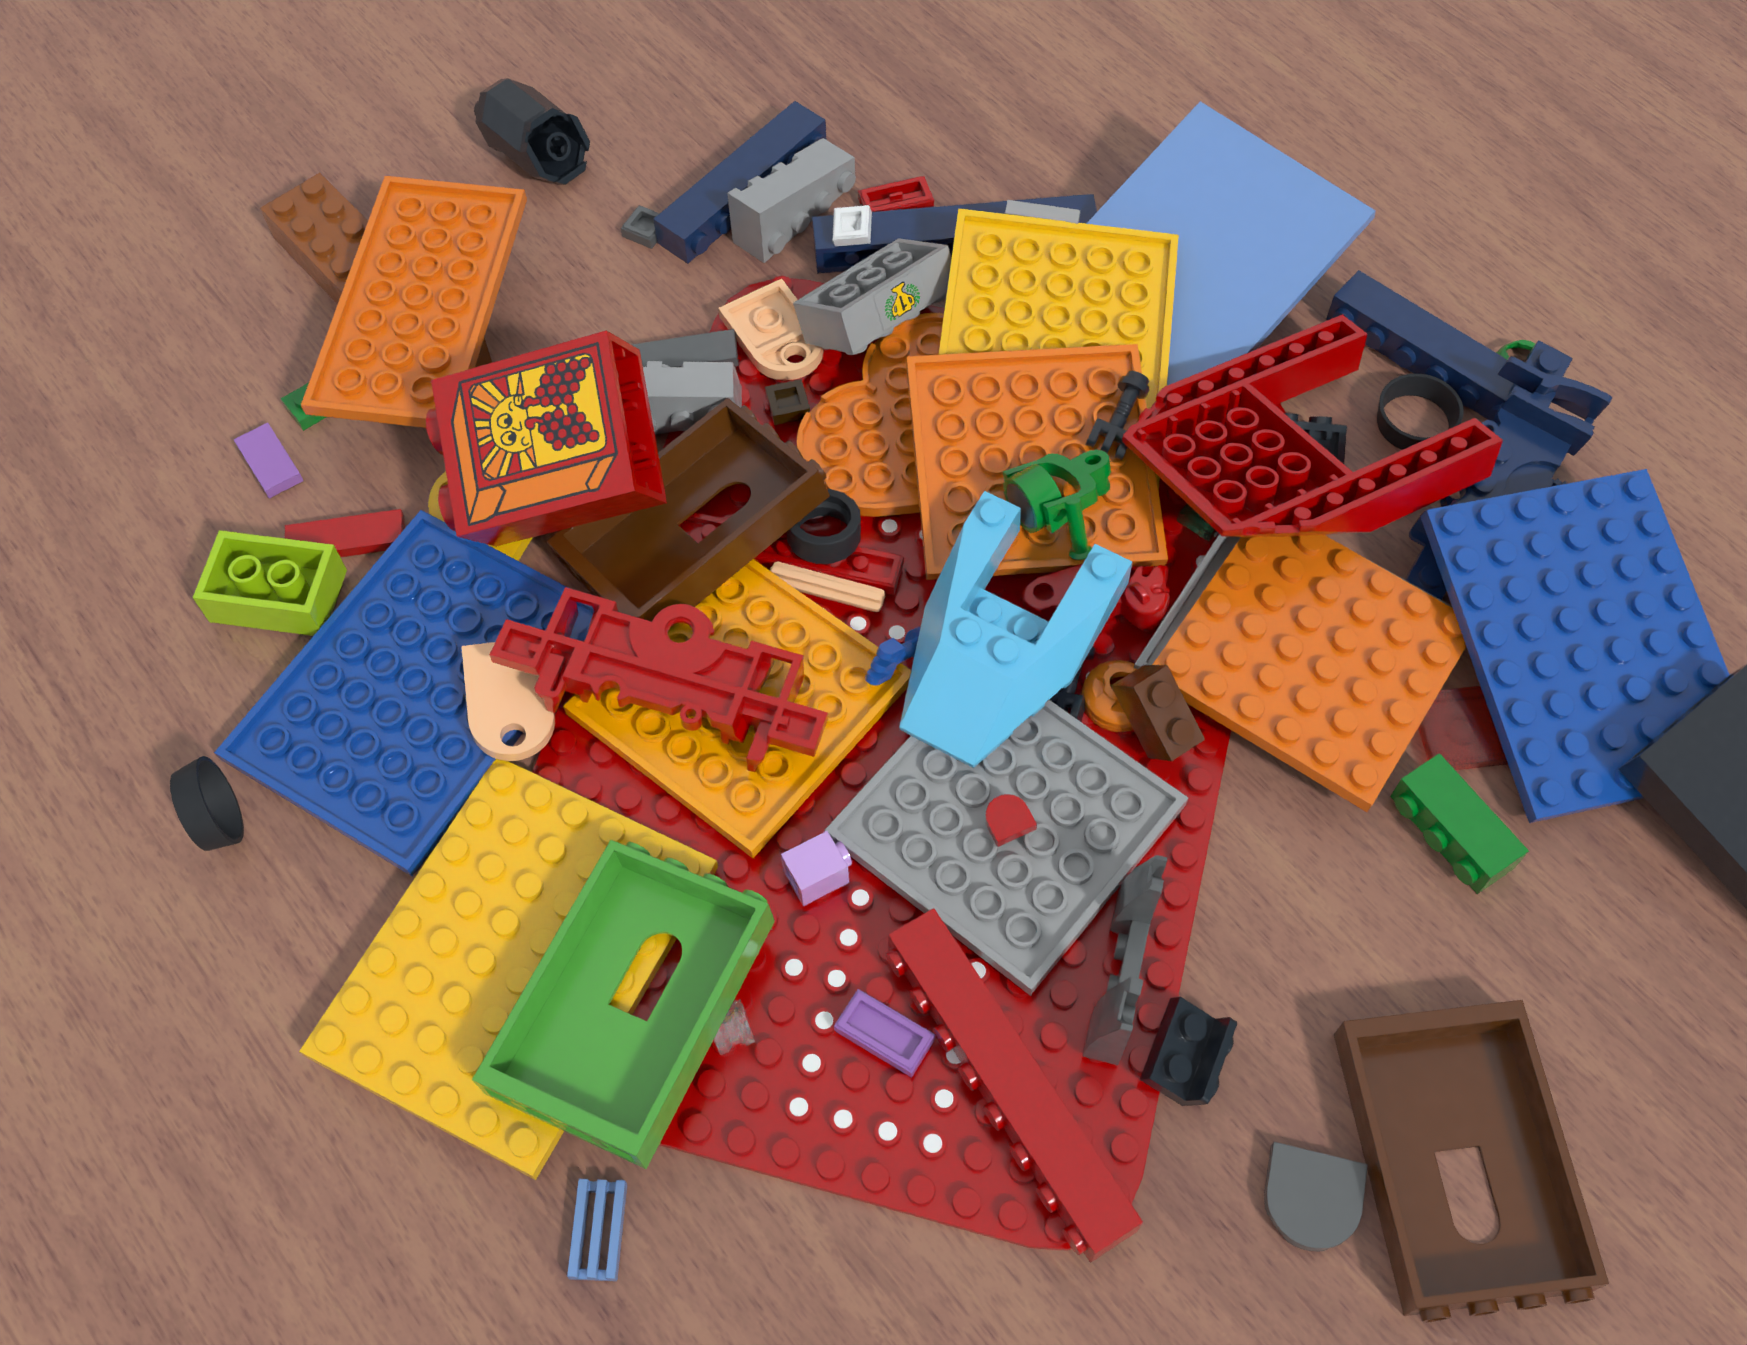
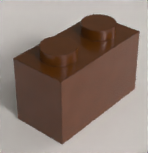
M1143 665L1111 685L1148 758L1173 761L1205 740L1167 665Z

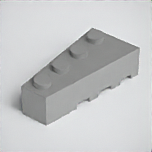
M822 138L794 154L792 162L788 165L780 162L773 166L769 176L761 178L757 175L749 180L748 188L743 191L735 188L728 192L733 243L763 263L774 254L780 253L794 236L802 233L808 227L812 217H817L820 213L826 212L839 196L848 192L853 187L856 180L855 157Z
M647 361V367H643L655 434L686 431L726 398H729L740 408L742 407V386L733 362H683L681 367H670L662 364V361Z

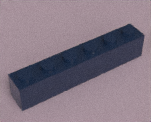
M796 101L791 103L653 219L657 244L687 264L698 255L703 254L715 240L731 229L727 193L735 188L743 191L748 188V181L757 175L761 178L769 176L773 166L780 162L788 165L792 162L794 154L822 138L827 140L826 120Z
M1360 270L1333 296L1326 320L1343 314L1368 334L1365 344L1369 348L1375 349L1413 374H1426L1446 382L1457 392L1463 406L1472 409L1488 420H1493L1501 404L1516 385L1497 375L1507 361L1506 358Z

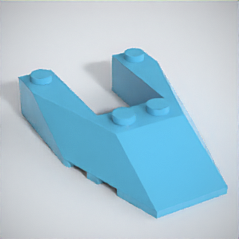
M986 491L983 492L965 521L926 603L899 726L901 731L972 768L976 767L1013 734V731L1027 718L1038 713L1045 706V703L1058 691L1072 683L1127 587L1132 567V561L1094 544L1049 622L984 590L1019 533L1021 516L1020 507Z

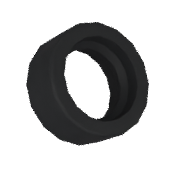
M827 489L830 497L787 531V542L793 553L801 559L815 564H832L846 559L855 552L861 540L860 509L856 502L843 492ZM817 516H831L840 519L847 525L840 533L826 537L808 534L800 528L808 519Z

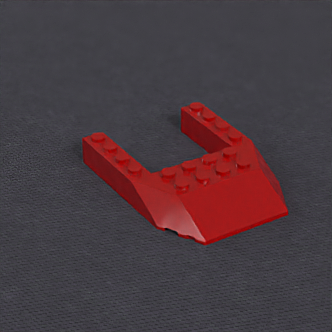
M1342 314L1163 387L1156 395L1154 404L1149 409L1145 408L1139 415L1138 422L1131 425L1123 434L1122 442L1221 536L1290 537L1365 533L1383 527L1490 477L1503 439L1476 418H1473L1352 472L1275 406L1359 370L1368 334Z

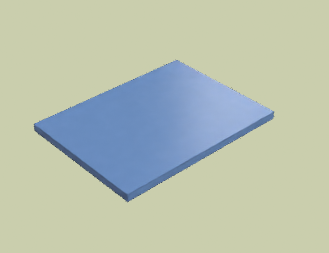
M1200 101L1086 224L1179 235L1167 385H1170L1256 350L1375 218L1376 211Z

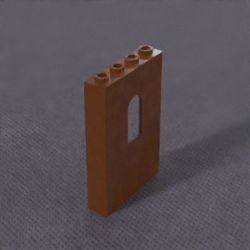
M726 398L658 452L667 500L666 504L563 529L547 540V543L562 565L592 595L616 601L618 612L652 622L654 617L668 606L675 604L697 606L830 497L823 481L827 477L821 466L813 459L806 461L791 441L786 443L781 441L772 426L768 423L761 425L747 406L743 405L740 408L729 398ZM735 484H743L749 487L751 490L749 501L699 543L679 526L726 487Z
M1523 1000L1343 1021L1334 1033V1039L1365 1163L1368 1164L1367 1171L1403 1315L1420 1314L1421 1321L1427 1323L1452 1318L1450 1310L1468 1308L1469 1316H1482L1499 1312L1498 1304L1515 1302L1517 1310H1529L1547 1306L1546 1298L1563 1296L1565 1304L1594 1300L1593 1291L1608 1285L1609 1281ZM1479 1147L1499 1219V1230L1492 1241L1484 1244L1472 1243L1463 1238L1455 1228L1435 1152Z

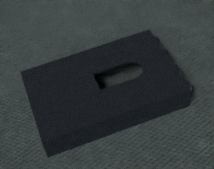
M1745 664L1716 685L1618 770L1747 910V664Z

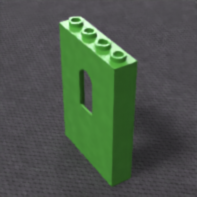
M610 840L472 1081L484 1094L647 1169L775 922L768 901L762 895L752 890L745 889L741 893L731 889L725 881L715 875L705 873L702 877L689 872V869L683 863L673 858H665L662 861L652 857L645 848L636 843L627 842L625 846ZM670 934L680 941L682 956L648 1021L609 1005L643 943L653 935Z

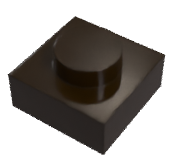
M802 379L765 387L766 399L774 425L801 420L806 412H810Z

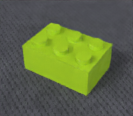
M219 530L193 599L211 623L314 636L332 615L347 569L335 546L332 544Z

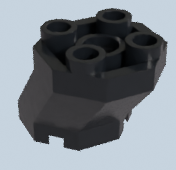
M508 78L500 79L480 92L479 101L475 103L474 107L475 123L489 147L503 152L532 177L557 185H566L586 170L587 161H584L585 151H589L590 140L577 116L566 114L535 88Z

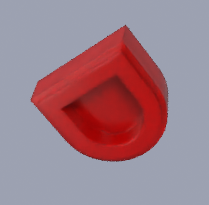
M1004 794L997 796L987 806L986 825L997 847L1037 829V823L1028 806L1021 798L1015 795Z

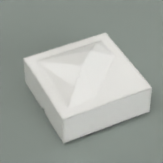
M869 205L834 208L832 240L835 246L870 244L872 211Z

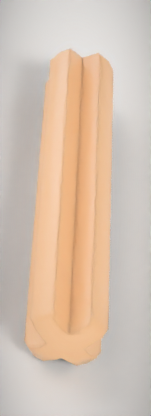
M775 562L770 569L772 573L802 593L873 612H879L884 603L885 592L880 588L782 562Z

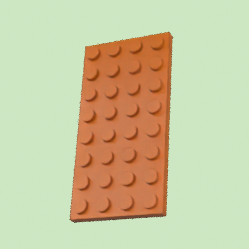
M384 176L301 403V407L306 415L426 428V414L428 410L435 408L431 380L475 368L527 202L524 189Z

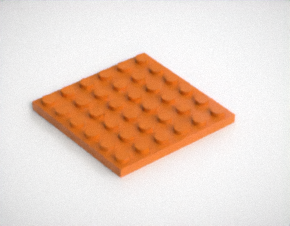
M1138 344L907 356L906 371L926 580L939 578L965 521L984 491L1006 501L1003 490L1004 477L1002 471L1038 460L1052 453L1063 455L1071 460L1084 452L1101 449L1106 438L1102 435H1099L1098 441L1093 448L1085 444L1097 418L1109 423L1122 394L1117 385L1120 378L1126 376L1128 371H1136L1142 374ZM1137 398L1123 429L1128 430L1131 425L1138 422L1139 415L1147 408L1146 399ZM1113 441L1108 452L1111 473L1108 476L1110 490L1106 494L1098 496V501L1082 511L1088 545L1093 547L1094 544H1097L1132 561V567L1165 565L1168 561L1156 473L1129 448H1127L1122 461L1114 458L1120 443ZM1051 476L1062 498L1078 492L1065 480ZM1068 522L1052 534L1047 530V526L1035 533H1030L1020 525L1019 533L993 576L1057 572L1083 564L1085 559L1075 560L1069 556L1072 545Z
M1326 535L1241 537L1152 665H1167L1187 704L1363 811L1368 812L1465 650L1466 644L1452 607Z

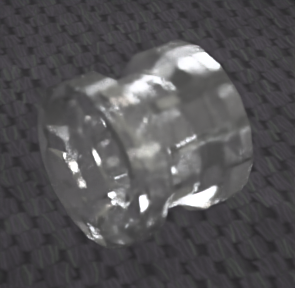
M741 999L732 1003L714 1038L720 1055L730 1052L732 1046L742 1043L747 1046L755 1043V1038Z

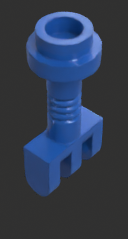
M921 627L910 630L906 634L903 644L891 638L879 645L876 652L877 656L873 658L871 668L865 676V680L869 684L877 686L891 679L898 664L911 657L914 658Z

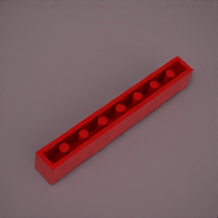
M933 908L888 934L889 952L885 953L892 970L898 977L903 974L906 976L913 987L909 990L914 1004L922 1014L928 1011L937 1024L933 1030L939 1043L946 1052L953 1049L962 1063L958 1066V1070L964 1082L971 1091L978 1088L986 1100L987 1104L983 1108L991 1124L997 1131L1002 1128L1006 1131L1013 1142L1009 1149L1016 1163L1023 1171L1030 1169L1040 1184L1036 1187V1192L1043 1205L1050 1213L1056 1210L1067 1227L1063 1229V1234L1073 1251L1077 1255L1084 1252L1091 1263L1138 1232L1143 1224L1142 1219L936 910Z

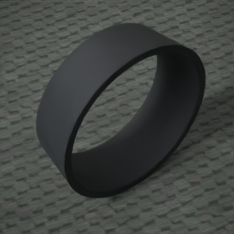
M1417 373L1402 375L1391 380L1381 392L1377 412L1378 428L1388 442L1401 450L1430 437H1417L1407 434L1398 429L1388 419L1384 407L1395 398L1419 396L1432 401L1445 413L1449 425L1448 429L1462 422L1464 409L1459 395L1450 385L1436 377Z
M201 756L171 775L170 792L175 811L186 833L200 849L210 851L238 844L242 841L244 824L237 798L224 773L215 762L206 756Z

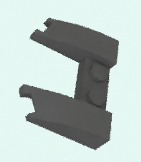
M1156 855L1134 868L1124 879L1118 891L1110 931L1119 933L1113 959L1121 961L1118 976L1110 974L1106 994L1097 1002L1091 1014L1083 1057L1119 1065L1133 1029L1135 1005L1141 994L1144 981L1139 979L1149 926L1162 893L1164 882L1162 875L1166 867L1167 857Z

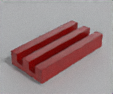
M925 176L858 190L860 204L862 206L869 205L872 212L934 207V198Z

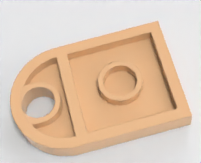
M782 279L719 307V317L728 330L734 329L736 341L757 370L772 379L795 380L810 374L817 368L823 357V348L805 343L793 305L797 298ZM792 355H800L805 358L799 363H791L786 360Z
M495 642L462 646L468 723L477 746L487 755L503 761L523 760L538 753L549 742L555 727L554 713L547 711L544 699L535 693L534 687L539 676L492 663L489 654ZM511 730H519L526 735L525 740L518 746H507L502 742V738Z

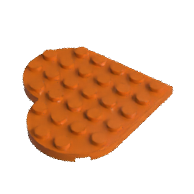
M944 313L919 314L916 318L906 320L894 327V331L891 334L880 337L874 344L871 343L863 362L862 381L841 385L822 395L821 401L809 413L806 412L800 423L797 434V448L806 461L813 459L821 466L827 477L823 480L826 488L843 492L852 498L860 509V516L878 517L920 513L906 358L907 356L939 355Z

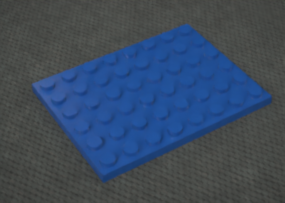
M1647 469L1426 510L1420 517L1529 823L1643 799L1644 797L1618 769L1729 675Z
M420 510L214 753L221 761L413 877L439 843L485 772L496 760L477 746L469 728L462 646L496 642L506 619L546 630L566 586L487 544L457 537L456 531L451 530L445 522ZM576 602L579 614L570 638L584 642L594 611L592 606ZM511 730L503 736L502 742L507 746H513L523 732Z

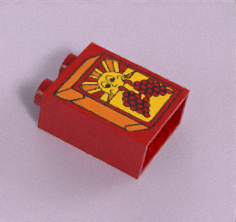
M607 330L431 380L435 408L428 410L426 414V429L433 447L444 457L448 484L443 485L439 490L438 503L445 523L451 530L456 531L457 537L497 547L667 503L640 349Z

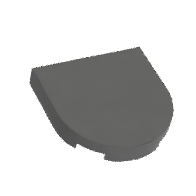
M1273 1142L1270 1148L1264 1190V1205L1267 1215L1276 1229L1283 1235V1238L1300 1249L1319 1252L1342 1244L1357 1229L1362 1216L1368 1164Z

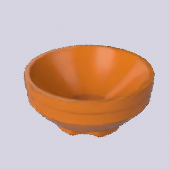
M1122 660L1107 661L1092 669L1085 679L1081 695L1085 697V712L1101 728L1115 732L1133 730L1114 691L1110 687V681L1116 677H1125L1135 671L1134 663Z

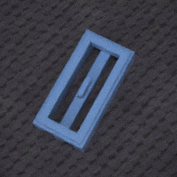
M588 1179L578 1180L567 1277L570 1280H618L627 1194V1182L625 1180H616V1182L599 1179L597 1181H589ZM590 1193H596L587 1269H581ZM611 1193L614 1194L607 1268L606 1270H600L598 1268L606 1195Z

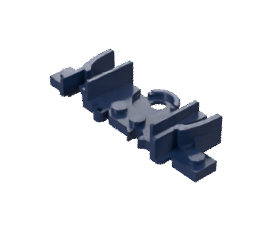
M1539 340L1533 346L1525 362L1516 357H1509L1497 375L1516 385L1501 404L1493 420L1482 422L1483 425L1503 439L1490 477L1460 490L1459 499L1452 498L1451 496L1441 499V507L1568 484L1566 481L1562 483L1558 478L1556 480L1552 478L1566 454L1569 453L1574 456L1592 438L1595 428L1592 424L1610 404L1612 396L1585 383L1563 377L1573 358ZM1552 402L1581 417L1584 421L1565 413L1556 412L1549 408ZM1419 517L1409 531V538L1422 545L1423 549L1418 554L1405 580L1442 600L1447 590L1421 517Z

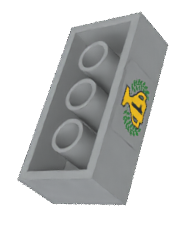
M898 238L795 301L793 305L805 343L819 346L823 349H833L846 352L848 355H855L865 351L867 345L877 338L891 334L894 331V327L902 322L919 316L920 311L925 307L944 300L947 294L951 266V255L948 245Z

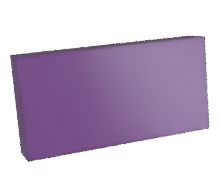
M269 423L233 439L268 498L304 481Z
M857 989L834 1025L835 1032L911 1078L935 1040V1034Z

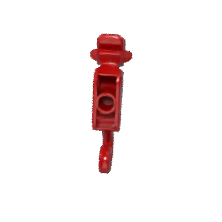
M1082 564L1038 577L1028 584L1023 591L1024 610L1049 622ZM1158 565L1151 571L1148 577H1143V567H1137L1108 620L1121 614L1129 623L1140 630H1152L1158 627L1166 617L1169 609L1170 589L1166 587L1169 568L1164 565ZM1040 586H1047L1052 589L1034 596L1035 589Z

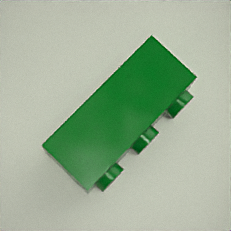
M1440 753L1401 778L1390 796L1394 800L1399 813L1405 818L1411 819L1423 833L1427 844L1433 850L1443 855L1453 867L1457 878L1465 885H1469L1477 895L1516 868L1529 852L1523 843Z

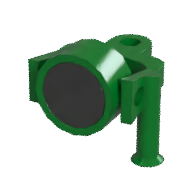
M1090 450L1070 460L1063 455L1052 453L1038 460L1002 471L1004 477L1003 490L1006 501L1021 508L1020 525L1030 533H1035L1047 526V530L1052 534L1068 522L1072 545L1069 556L1075 560L1086 559L1092 547L1087 542L1082 511L1098 501V496L1104 495L1110 490V482L1108 480V476L1111 473L1109 455L1102 450ZM1051 476L1065 480L1078 492L1062 498Z

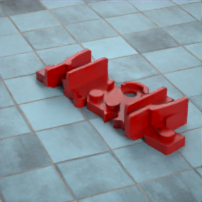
M565 587L546 630L506 619L489 654L492 663L539 676L534 687L535 693L544 699L547 711L552 713L557 711L565 691L580 695L581 701L588 703L592 693L595 699L599 701L601 694L606 689L615 688L620 691L617 696L619 707L632 703L669 715L680 712L681 724L689 731L699 729L703 723L702 717L707 718L711 727L720 729L722 743L729 744L730 740L744 743L749 727L752 725L754 726L755 737L746 758L747 770L751 772H756L758 765L764 760L769 744L815 757L828 721V712L794 703L804 679V655L752 640L749 648L745 649L710 639V636L714 635V628L710 619L699 609L686 604H675L662 609L651 622L618 612L616 601ZM576 602L592 606L594 611L584 642L570 638L579 614ZM676 623H685L692 628L693 634L688 641L677 643L668 637V630ZM774 659L791 664L778 698L759 693L771 672Z

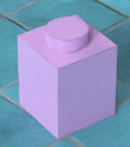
M828 831L781 854L783 872L803 906L849 883L848 866L852 865L850 855L841 841L834 843Z

